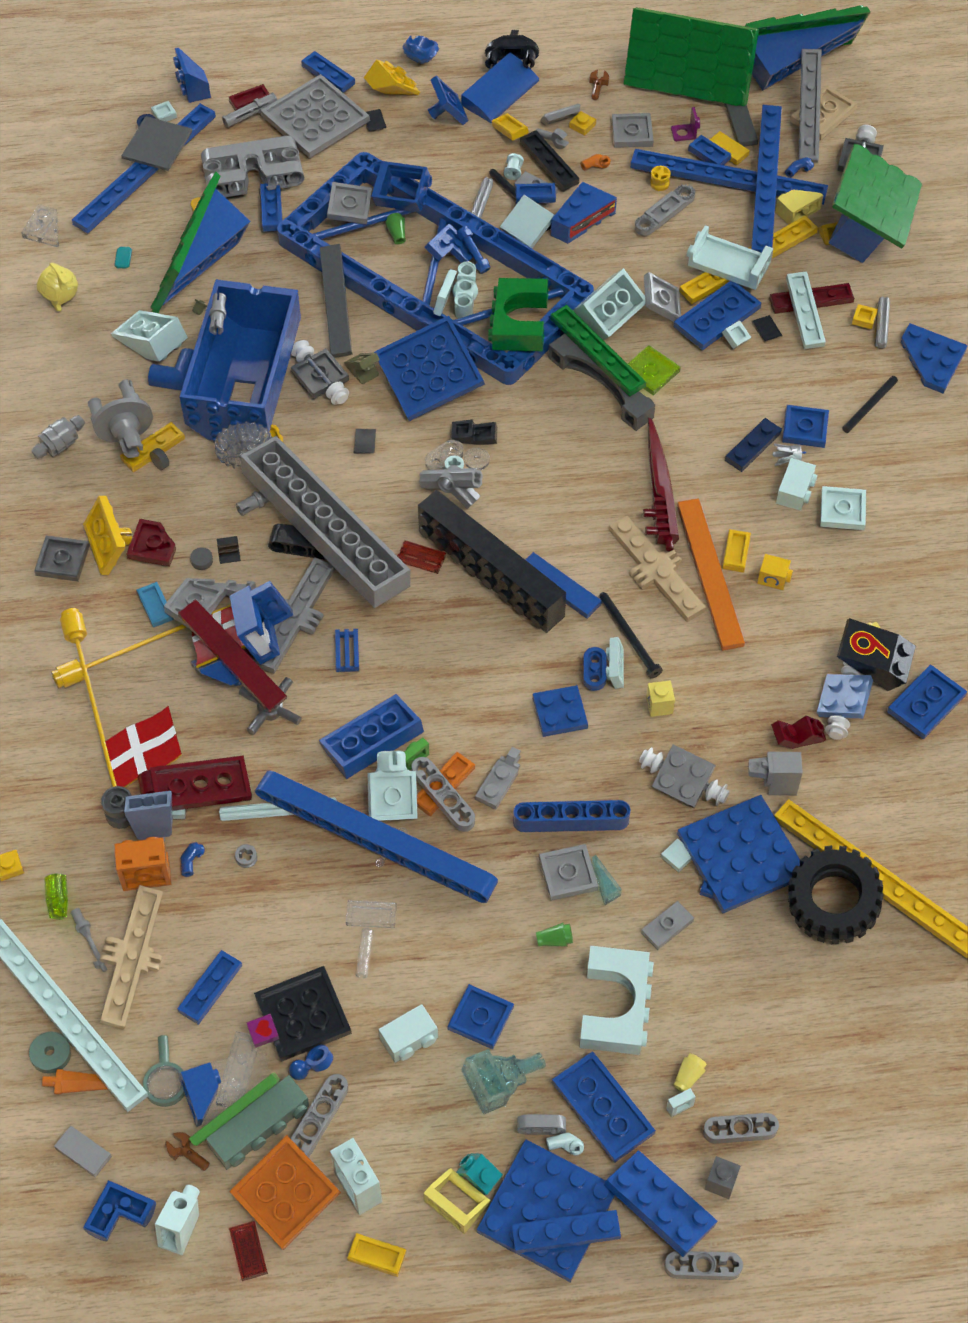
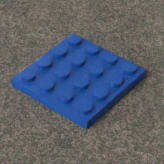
M450 316L374 351L380 359L378 362L408 421L485 385Z
M762 795L694 822L677 831L679 839L689 852L699 874L707 883L708 889L713 893V898L722 914L788 886L794 867L800 865V858Z
M526 1139L477 1228V1233L515 1253L511 1224L608 1211L615 1195L604 1186L606 1180ZM591 1243L517 1254L571 1283Z

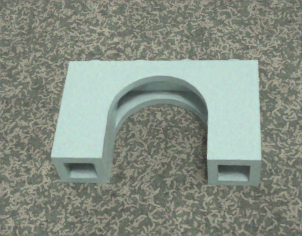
M590 946L587 978L622 984L632 994L634 1005L626 1014L616 1018L583 1015L580 1048L640 1055L641 1046L646 1047L647 1031H643V1023H648L650 1008L645 1007V1000H650L652 985L647 984V977H652L654 962L649 961L650 952Z

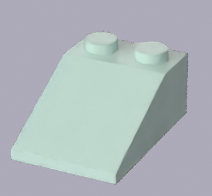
M142 310L136 312L111 333L112 337L144 358L159 362L166 359L171 351L179 348L182 342L188 338L178 317Z

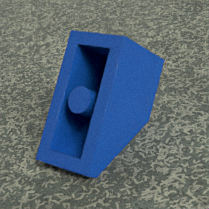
M210 1062L183 1071L180 1074V1082L196 1127L202 1125L217 1095L218 1084L221 1083L218 1070L213 1069Z

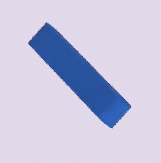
M622 800L522 802L514 808L513 824L516 830L520 832L623 830L629 825L631 809L629 804ZM620 813V814H623L624 816H623V817H617V816H615V814ZM572 814V815H575V816H577V817H575V818H569V817H567V815ZM592 814H598V815H600V817L595 818V817H592L591 815H592ZM525 815V816H528L529 818H527V819H521V818H519V817ZM544 815H551L552 818L547 819V818H544L543 816H544Z

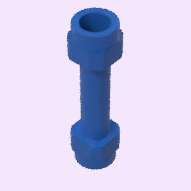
M467 226L460 228L457 231L458 237L461 242H465L474 257L477 271L480 274L487 272L491 269L490 263L487 258L483 259L471 238L473 233Z

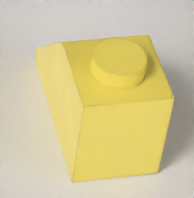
M791 190L777 198L775 213L789 225L803 216L808 217L820 210L823 194Z

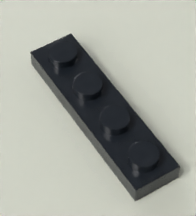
M537 130L520 137V144L562 191L579 184V177Z

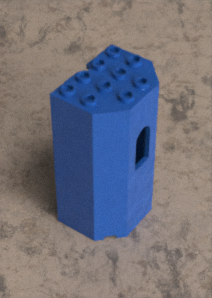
M215 280L180 394L184 423L208 440L234 443L236 445H251L269 435L301 320L298 290L264 285L261 289H256L248 283ZM217 293V300H219V293H222L226 296V318L223 322V332L218 334L217 328V334L215 335L209 331L211 323L209 312L212 308L213 295ZM235 382L255 384L250 403L230 400Z

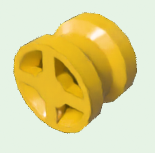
M656 166L651 170L650 186L654 190L664 191L668 189L671 172L667 167Z

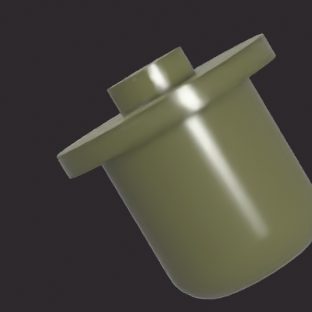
M195 299L196 303L192 311L201 315L207 305L204 304V301Z

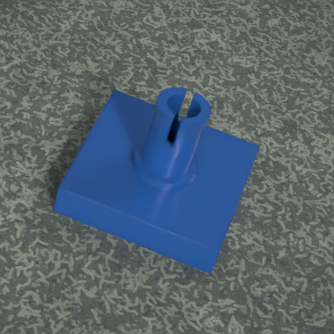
M437 75L433 77L430 81L439 101L428 108L429 114L433 119H436L443 112L447 111L464 125L469 120L458 94Z

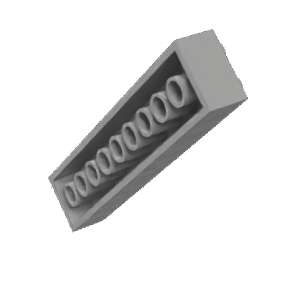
M277 436L241 455L242 474L374 608L410 587V569Z

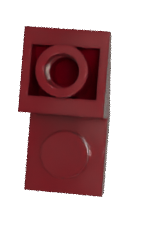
M804 716L792 725L780 720L771 724L778 745L790 749L822 743L827 740L821 721L809 716Z

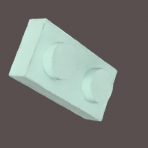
M619 637L610 638V647L606 648V655L609 661V667H606V676L608 680H611L616 689L624 688V648Z

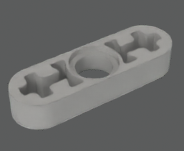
M770 1113L712 1117L706 1121L703 1134L705 1139L713 1144L769 1140L777 1134L779 1122ZM764 1121H767L768 1125L772 1126L769 1132L766 1131L765 1127H760ZM738 1122L745 1123L748 1127V1132L746 1134H738L734 1130V1125ZM752 1122H755V1127H757V1128H756V1131H755L756 1133H752V1131H753V1123H752ZM727 1124H730V1126H729V1134H730V1135H727V1130H721V1129H726V1125H727ZM712 1125H716L717 1129L721 1130L719 1135L716 1136L713 1131H709L712 1129Z
M674 1251L667 1256L664 1267L666 1273L675 1279L734 1280L741 1274L743 1261L739 1255L732 1252L689 1251L682 1257L677 1251ZM674 1259H679L680 1264H688L689 1259H693L691 1264L692 1272H688L689 1266H681L680 1271H675V1267L670 1264H673ZM699 1259H706L710 1262L711 1269L708 1272H701L697 1269L696 1262ZM715 1259H719L718 1265H726L727 1261L731 1260L732 1264L737 1267L734 1268L733 1272H729L728 1267H719V1272H715Z

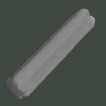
M485 177L483 179L471 211L472 214L479 218L482 217L493 187L492 178Z
M880 297L878 302L875 346L882 349L886 348L888 340L890 299L888 297Z

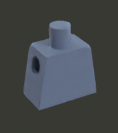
M171 791L126 797L124 813L137 839L145 840L149 837H163L165 841V837L172 835Z

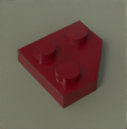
M139 519L126 554L127 558L131 560L170 567L176 552V545L166 533L161 522Z

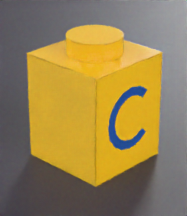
M765 554L757 584L784 590L785 583H790L793 570L789 569L791 560Z

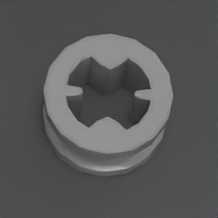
M249 844L238 847L235 852L237 864L243 868L252 867L257 862L255 848ZM242 853H252L253 855H250L251 859L247 861L242 857Z

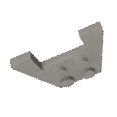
M186 578L164 605V610L166 614L189 628L178 616V612L196 599L211 615L226 595L230 596L247 586H250L253 590L256 588V584L254 581H247V584H237L236 580H228L226 583H215L214 579Z

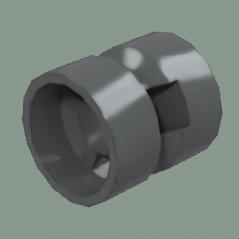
M121 786L107 789L101 798V805L107 822L117 829L130 826L124 810L126 797L132 795L128 789Z

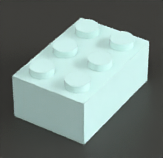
M623 268L607 279L573 311L598 336L605 340L646 304L645 295Z

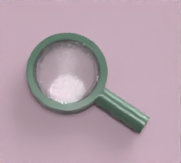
M161 1035L158 1037L159 1063L147 1071L143 1080V1088L147 1091V1098L151 1103L161 1107L175 1105L185 1096L180 1082V1074L183 1072V1069L177 1064L169 1062L168 1036Z

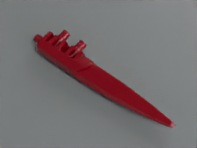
M648 418V450L653 504L652 509H643V517H653L655 523L654 527H645V535H655V538H657L656 544L665 545V550L670 552L674 550V544L679 540L674 496L663 447L652 418Z

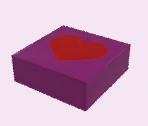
M271 1014L246 1022L255 1048L279 1040Z

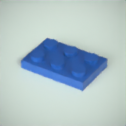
M930 664L888 707L887 713L922 739H925L966 696L967 691Z

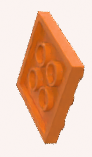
M288 1135L229 1191L283 1250L341 1193Z

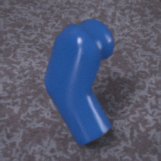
M808 157L796 160L785 170V174L792 178L801 168H804L805 171L811 170L814 167V163Z
M197 842L189 844L181 855L182 876L190 877L194 874L193 860L196 856L201 857L205 852L202 844Z

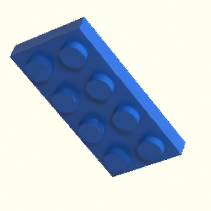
M730 281L675 320L673 327L703 351L722 337V331L738 321H744L761 308V302L739 284Z
M593 1051L552 1079V1084L614 1163L655 1134L656 1130Z
M639 1150L616 1170L604 1184L606 1188L682 1257L699 1243L718 1222Z

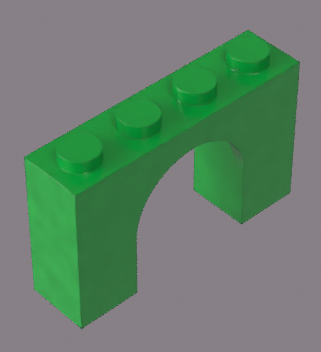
M498 279V286H494V299L496 300H492V313L494 314L490 315V327L493 328L488 331V341L492 342L493 350L543 351L544 321H519L510 318L508 314L520 308H547L549 296L548 279Z

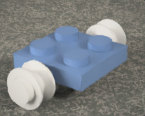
M843 662L844 667L841 668L842 674H827L817 709L819 717H829L827 720L829 725L825 727V732L835 740L848 736L846 729L850 727V722L846 718H864L873 683L871 675H863L845 662Z

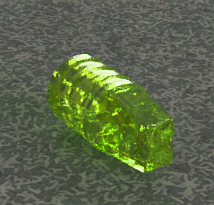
M50 874L44 878L46 903L49 918L62 920L67 917L68 891L67 877L64 874Z

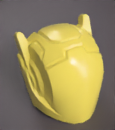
M50 263L41 273L37 282V291L44 298L51 301L56 311H61V304L71 300L76 295L78 289L76 276L67 268L56 263Z

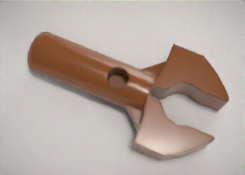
M598 69L590 74L589 83L594 84L591 96L593 100L599 99L602 85L608 86L609 74L604 71V75L600 79L597 77Z
M183 1132L173 1133L174 1138L182 1142L183 1148H175L166 1141L168 1154L175 1161L178 1157L184 1156L203 1171L209 1168L210 1163L190 1148L191 1141L188 1134Z

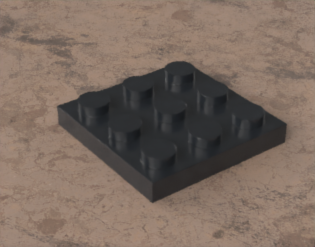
M325 966L254 993L262 1016L271 1014L279 1036V1040L273 1041L281 1062L310 1051L318 1045H325L352 1034Z

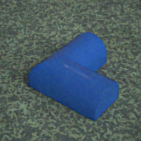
M190 348L182 349L175 367L152 364L148 374L149 386L182 391L194 350Z
M108 1180L83 1229L89 1235L107 1242L120 1217L146 1227L155 1212L156 1202Z

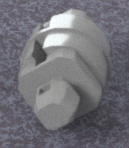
M74 416L69 419L70 422L65 417H62L53 424H49L38 435L40 444L37 443L32 448V454L37 459L46 456L47 452L54 457L67 450L78 439L77 431L85 424L81 416Z

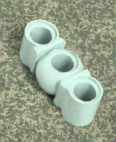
M463 262L458 266L457 281L452 289L455 298L456 318L473 314L474 300L478 295V287L476 285V266L471 262Z

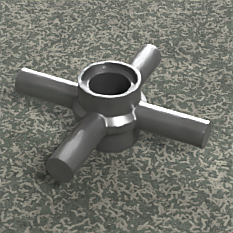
M285 677L279 688L286 693L293 681ZM241 687L239 690V695L256 703L259 714L247 728L250 734L255 735L265 720L272 721L279 716L296 725H299L302 717L283 708L282 703L269 713L245 687Z

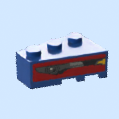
M582 181L551 219V236L567 244L586 233L587 229L594 224L597 226L601 223L602 219L615 215L617 197Z

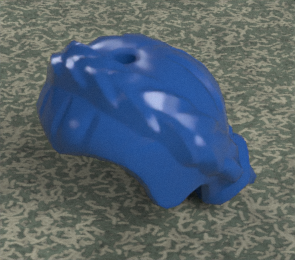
M419 35L415 39L409 36L403 44L404 54L420 64L432 60L439 51L436 41Z

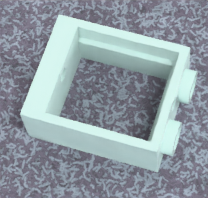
M354 1138L332 1149L330 1153L334 1173L358 1214L361 1215L382 1202L380 1182Z

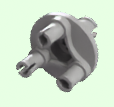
M125 379L119 383V388L123 395L122 399L114 400L102 407L101 399L91 398L88 401V407L92 414L91 421L96 435L108 442H119L123 454L128 458H134L139 456L137 447L143 451L140 435L151 425L153 414L150 406L135 393L132 381Z

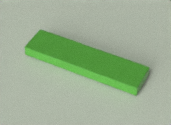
M276 1073L270 1074L191 1136L189 1139L194 1146L200 1145L207 1137L279 1083L280 1079Z

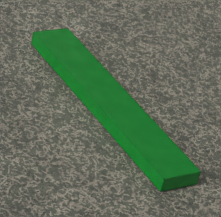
M568 305L550 314V319L629 397L646 387V381Z

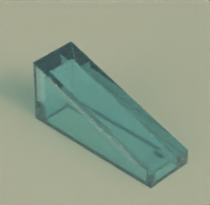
M595 855L592 857L591 864L604 905H607L621 896L622 889Z

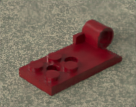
M244 755L150 767V770H146L138 775L141 795L165 791L172 792V811L252 800ZM226 777L231 782L224 785L219 783L218 779ZM198 780H203L207 785L199 788L194 783Z

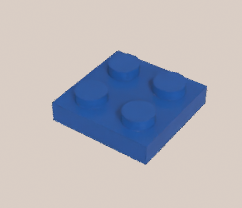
M578 685L533 693V702L543 737L588 729V721Z

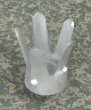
M774 443L778 451L773 452L772 455L774 457H783L775 464L777 466L790 462L791 458L801 461L802 454L806 452L801 451L800 445L788 446Z

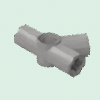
M450 465L447 469L423 470L420 473L419 483L421 488L426 490L441 489L445 493H452L468 509L480 497L473 488H479L482 485L483 475L481 470L476 468L461 469L456 465Z

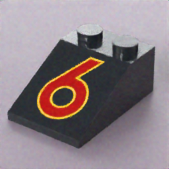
M849 618L846 621L837 657L861 674L871 675L873 682L890 691L907 683L916 646L899 634Z

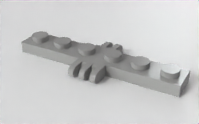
M314 558L290 600L285 599L293 610V616L274 625L280 655L261 665L254 659L261 669L275 674L298 632L302 630L314 634L315 627H318L320 624L319 620H322L324 614L312 608L335 571V567L332 564Z

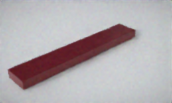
M196 599L178 612V616L269 713L287 699V695Z

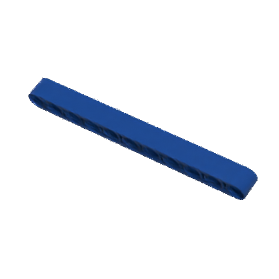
M266 771L255 789L256 795L261 799L478 902L487 903L498 883V879L493 874L274 771Z

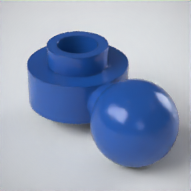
M318 1045L309 1051L305 1061H293L289 1066V1074L295 1080H303L307 1077L310 1069L316 1072L326 1070L333 1061V1054L327 1046Z

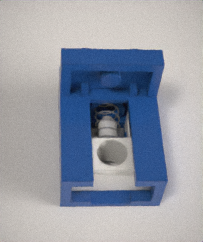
M271 581L253 590L250 586H247L230 595L237 636L261 665L280 655L274 625L293 616V610Z

